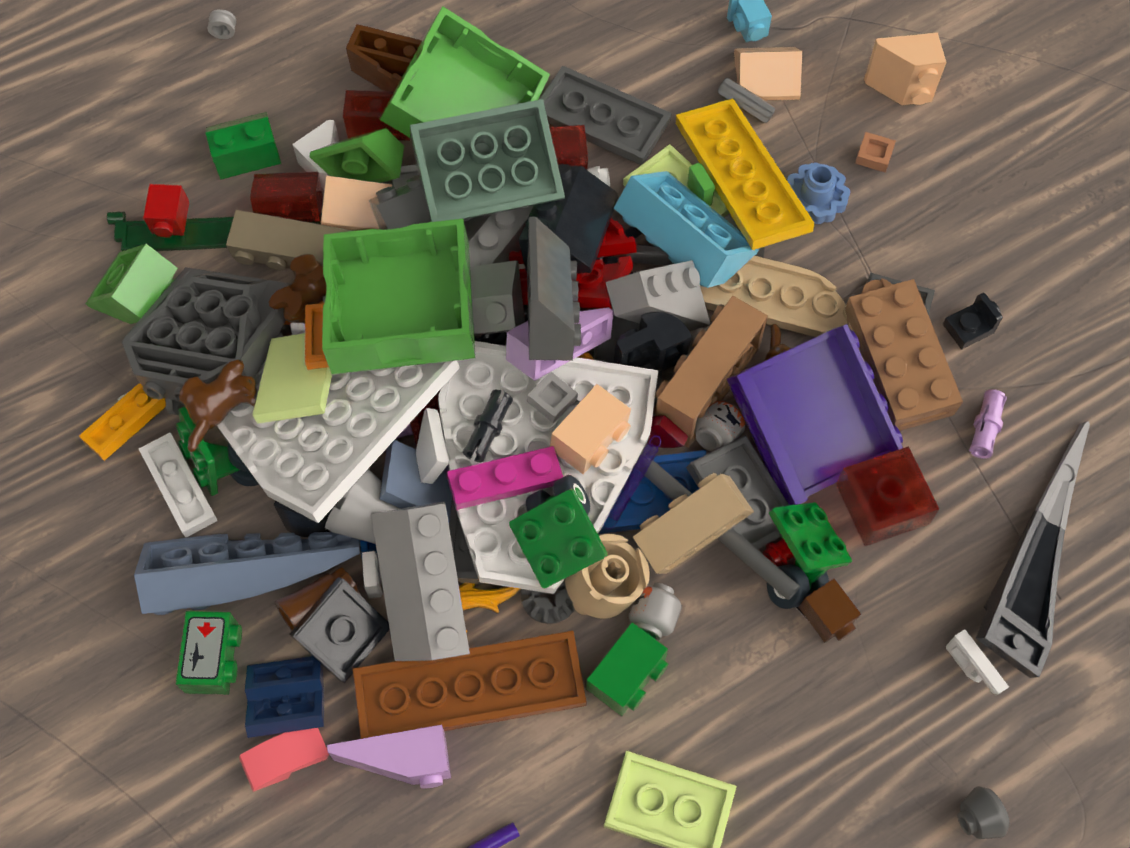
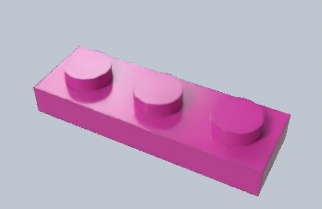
M554 446L447 471V479L456 510L553 487L555 481L563 477Z

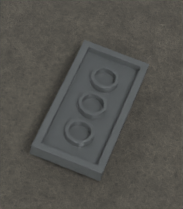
M565 66L561 67L540 98L544 102L548 124L639 165L645 163L671 122L672 113Z

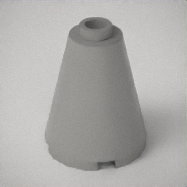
M367 469L339 500L337 506L332 508L325 528L333 533L376 544L371 513L401 508L379 499L382 481Z

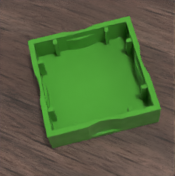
M442 6L426 32L380 120L411 138L410 125L538 100L550 74L513 50L495 43L480 29Z
M464 219L419 223L388 230L366 229L324 234L323 275L326 281V299L323 305L322 350L332 374L476 358L470 253Z

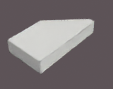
M426 408L416 448V458L421 482L429 484L435 482L449 464L438 410Z
M965 629L955 635L946 645V649L967 677L978 683L983 680L990 689V692L996 695L1009 688Z

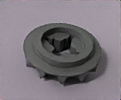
M565 579L557 589L560 592L555 595V607L552 606L547 597H539L544 592L521 589V602L527 614L534 620L546 624L558 623L567 619L575 609L567 593Z

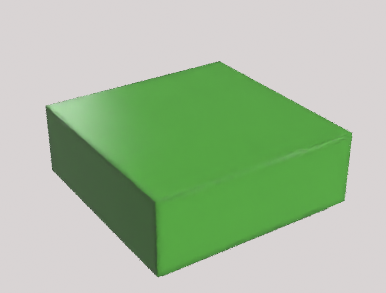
M700 162L689 166L687 186L695 195L711 206L715 190L714 183Z

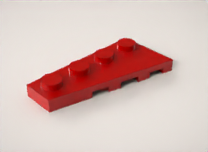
M631 256L619 257V263L604 265L603 259L596 260L592 273H577L576 281H578V302L580 308L601 309L609 307L612 309L605 282L629 275L633 269ZM524 268L519 269L523 305H528L527 273Z

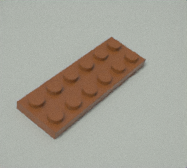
M574 631L469 648L470 654L429 661H394L353 668L361 739L442 725L444 731L587 706Z

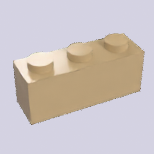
M716 473L705 477L698 483L699 490L689 497L687 494L676 498L668 505L670 510L660 518L658 515L652 516L639 526L641 531L634 535L633 538L657 574L669 573L754 513L730 476L725 474L717 476Z

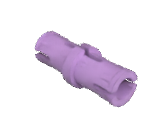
M991 389L984 393L980 414L974 420L973 425L976 429L969 451L977 458L987 459L992 456L995 438L1001 432L1003 426L1001 415L1007 397L999 390Z

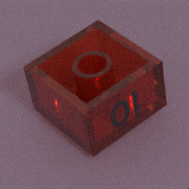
M909 446L843 468L836 483L864 546L930 525L939 511L936 500Z

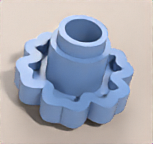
M814 162L809 165H801L798 173L788 176V183L815 224L832 222L835 219L836 213L845 211L850 189L844 186L846 178L835 167Z

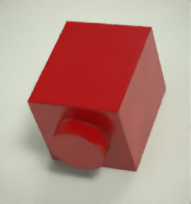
M149 184L143 219L152 234L160 237L184 236L189 200L182 185Z

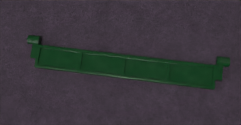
M124 211L107 213L108 224L115 225L114 240L115 242H122V251L143 244L149 245L155 251L227 248L226 243L234 218L187 219L184 236L160 237L150 232L145 221H126V213ZM322 213L269 216L321 225Z

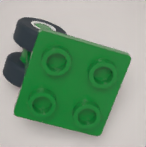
M186 407L178 409L180 422L176 423V429L181 438L178 444L186 460L192 459L195 468H193V473L201 488L206 486L210 495L214 496L218 494L217 480L230 474L237 483L243 486L259 485L229 442L226 447L207 443L202 439L194 452L189 451L188 440L196 425L192 422Z
M566 475L555 481L553 485L554 495L552 496L544 490H538L526 498L527 512L509 522V526L537 580L544 589L604 559L608 555L588 517L590 501L581 483L572 475Z
M816 502L775 507L769 512L771 519L796 558L795 565L787 564L778 566V568L800 586L794 596L787 600L767 583V592L771 601L782 609L799 607L803 600L809 596V593L812 594L829 582L827 570L847 566L852 562L845 543L837 536L828 521L827 514Z

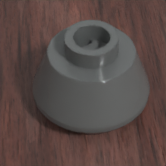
M977 786L960 804V812L957 814V818L967 835L972 834L977 839L1002 838L1006 835L1010 826L1009 816L1002 801L991 789Z

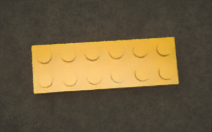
M733 98L676 114L678 129L698 162L703 165L715 185V190L752 250L813 232L814 221Z

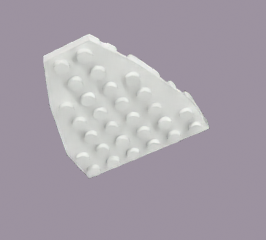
M279 333L277 338L283 337V335ZM266 359L254 379L256 381L255 399L257 398ZM457 360L339 373L332 375L324 414L257 424L252 416L254 406L241 403L232 409L217 427L268 497L319 523L460 367Z
M475 341L476 358L457 360L460 368L440 389L438 406L449 459V471L480 464V462L474 461L478 447L471 459H468L463 454V449L466 447L475 429L474 421L477 415L483 413L490 394L495 389L502 391L498 404H500L505 392L513 398V402L501 422L502 431L498 437H494L484 462L550 447L552 432L596 384L631 408L628 423L631 425L629 431L620 442L614 440L607 447L609 452L598 467L591 466L583 475L557 455L563 477L566 475L574 476L586 491L590 501L588 517L598 534L649 439L658 370L576 357L573 361H569L551 371L578 393L577 400L553 423L527 402V395L548 374L534 381L506 360V346ZM553 487L541 489L548 492L551 496L554 495ZM537 491L456 510L479 582L554 594L564 581L563 579L545 589L542 588L509 526L511 520L527 512L526 498Z

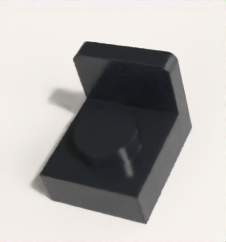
M983 292L977 295L972 305L946 317L943 326L962 350L994 334L1003 317L998 305L991 301Z

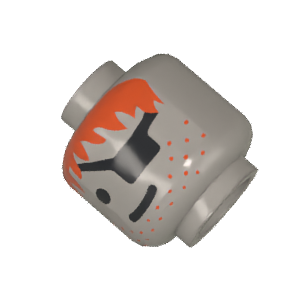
M716 401L708 407L703 418H697L695 435L698 443L704 449L713 452L737 440L745 430L746 423L744 417L735 405L725 401Z
M654 583L653 587L647 586L642 595L632 604L628 617L631 623L633 622L654 639L660 640L662 636H668L674 631L682 610L681 602L673 595L675 591L671 587L662 583Z

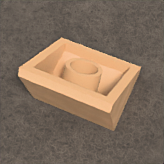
M796 47L737 48L734 50L738 84L763 100H800L801 50Z
M326 175L321 225L354 231L379 229L369 200L377 197L376 192L392 187V185Z

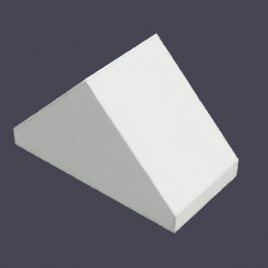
M327 120L292 144L298 164L324 190L326 175H330L317 165L309 155L310 151L339 142L334 120Z

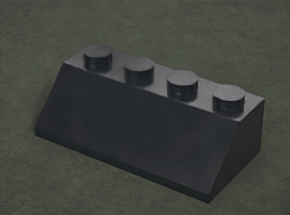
M559 164L558 168L565 199L533 205L529 217L538 218L569 246L570 261H577V273H592L613 215L614 207L618 201V193L583 166ZM529 217L519 237L526 273Z

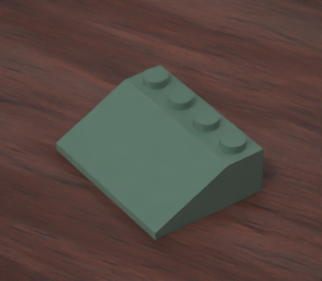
M543 99L410 125V137L431 222L469 219L565 199Z

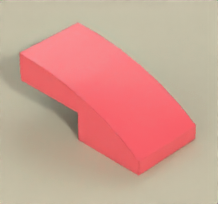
M312 728L282 733L240 754L239 759L254 792L288 779L292 772L326 760L329 754L319 729Z

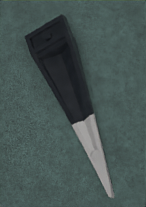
M1089 421L1079 425L984 606L987 612L975 638L1029 678L1040 677L1052 647L1062 547L1074 485L1090 426Z

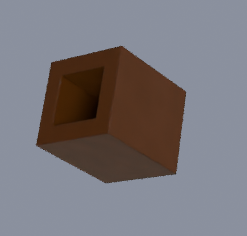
M832 579L807 596L798 607L824 643L833 637L841 641L855 631L857 628L853 623L861 615L835 579Z

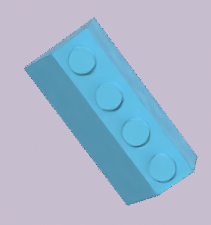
M667 171L631 176L614 207L623 216L624 222L632 227H636L646 235L645 238L650 244L660 247L666 252L672 263L677 264L693 260L694 266L700 275V285L709 288L724 284L756 255L760 249L752 250L743 234Z

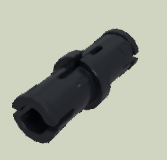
M493 390L483 413L477 415L474 421L475 429L466 447L463 449V454L468 459L472 458L478 447L474 461L484 462L494 437H498L502 431L501 422L513 402V398L508 393H504L500 404H498L502 391Z

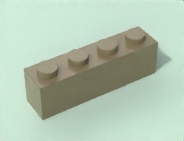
M236 210L226 246L232 258L241 264L252 265L255 262L266 264L274 270L283 271L285 268L290 267L291 261L294 258L304 254L314 255L316 260L323 264L324 234L354 230Z

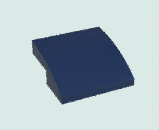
M313 656L247 665L245 693L248 702L245 729L248 738L324 727L323 665Z

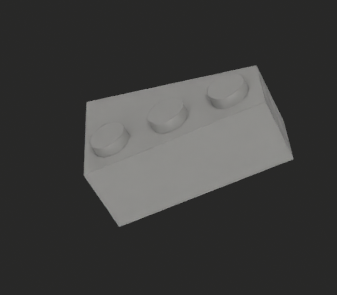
M693 260L644 270L605 282L616 317L640 323L641 315L645 313L664 312L681 320L689 331L711 325L700 288V275L694 266Z

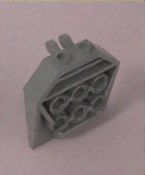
M185 267L122 341L132 371L143 386V391L154 399L160 400L165 398L166 410L169 414L179 415L178 409L186 407L180 401L179 393L181 387L189 378L198 377L204 383H211L218 377L226 364L234 360H242L245 366L242 375L251 376L255 379L267 357L271 339L277 338L286 321L283 313L284 309H272L269 306V300L277 290L291 283Z

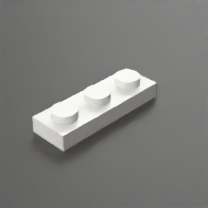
M171 433L139 448L185 537L218 521Z

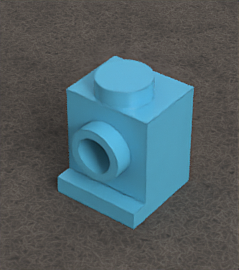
M729 0L727 19L729 22L733 21L736 31L741 32L745 42L758 41L768 36L772 15L764 0Z

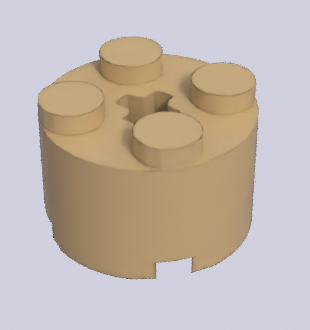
M615 534L599 536L608 553L607 557L565 578L566 590L573 602V607L581 615H589L600 619L615 617L634 603L647 587L650 571L646 557L639 548L635 550L626 543L628 539Z

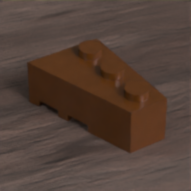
M356 24L346 46L351 71L393 96L422 40Z

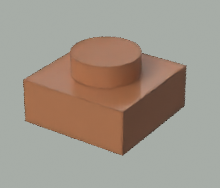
M865 132L855 164L886 173L896 140Z

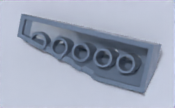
M314 532L309 535L308 539H301L295 533H280L273 540H261L260 533L246 534L244 536L245 540H228V534H213L144 543L134 573L142 614L154 613L156 615H165L179 609L203 610L211 605L246 599L290 586L360 554L359 539L333 532Z

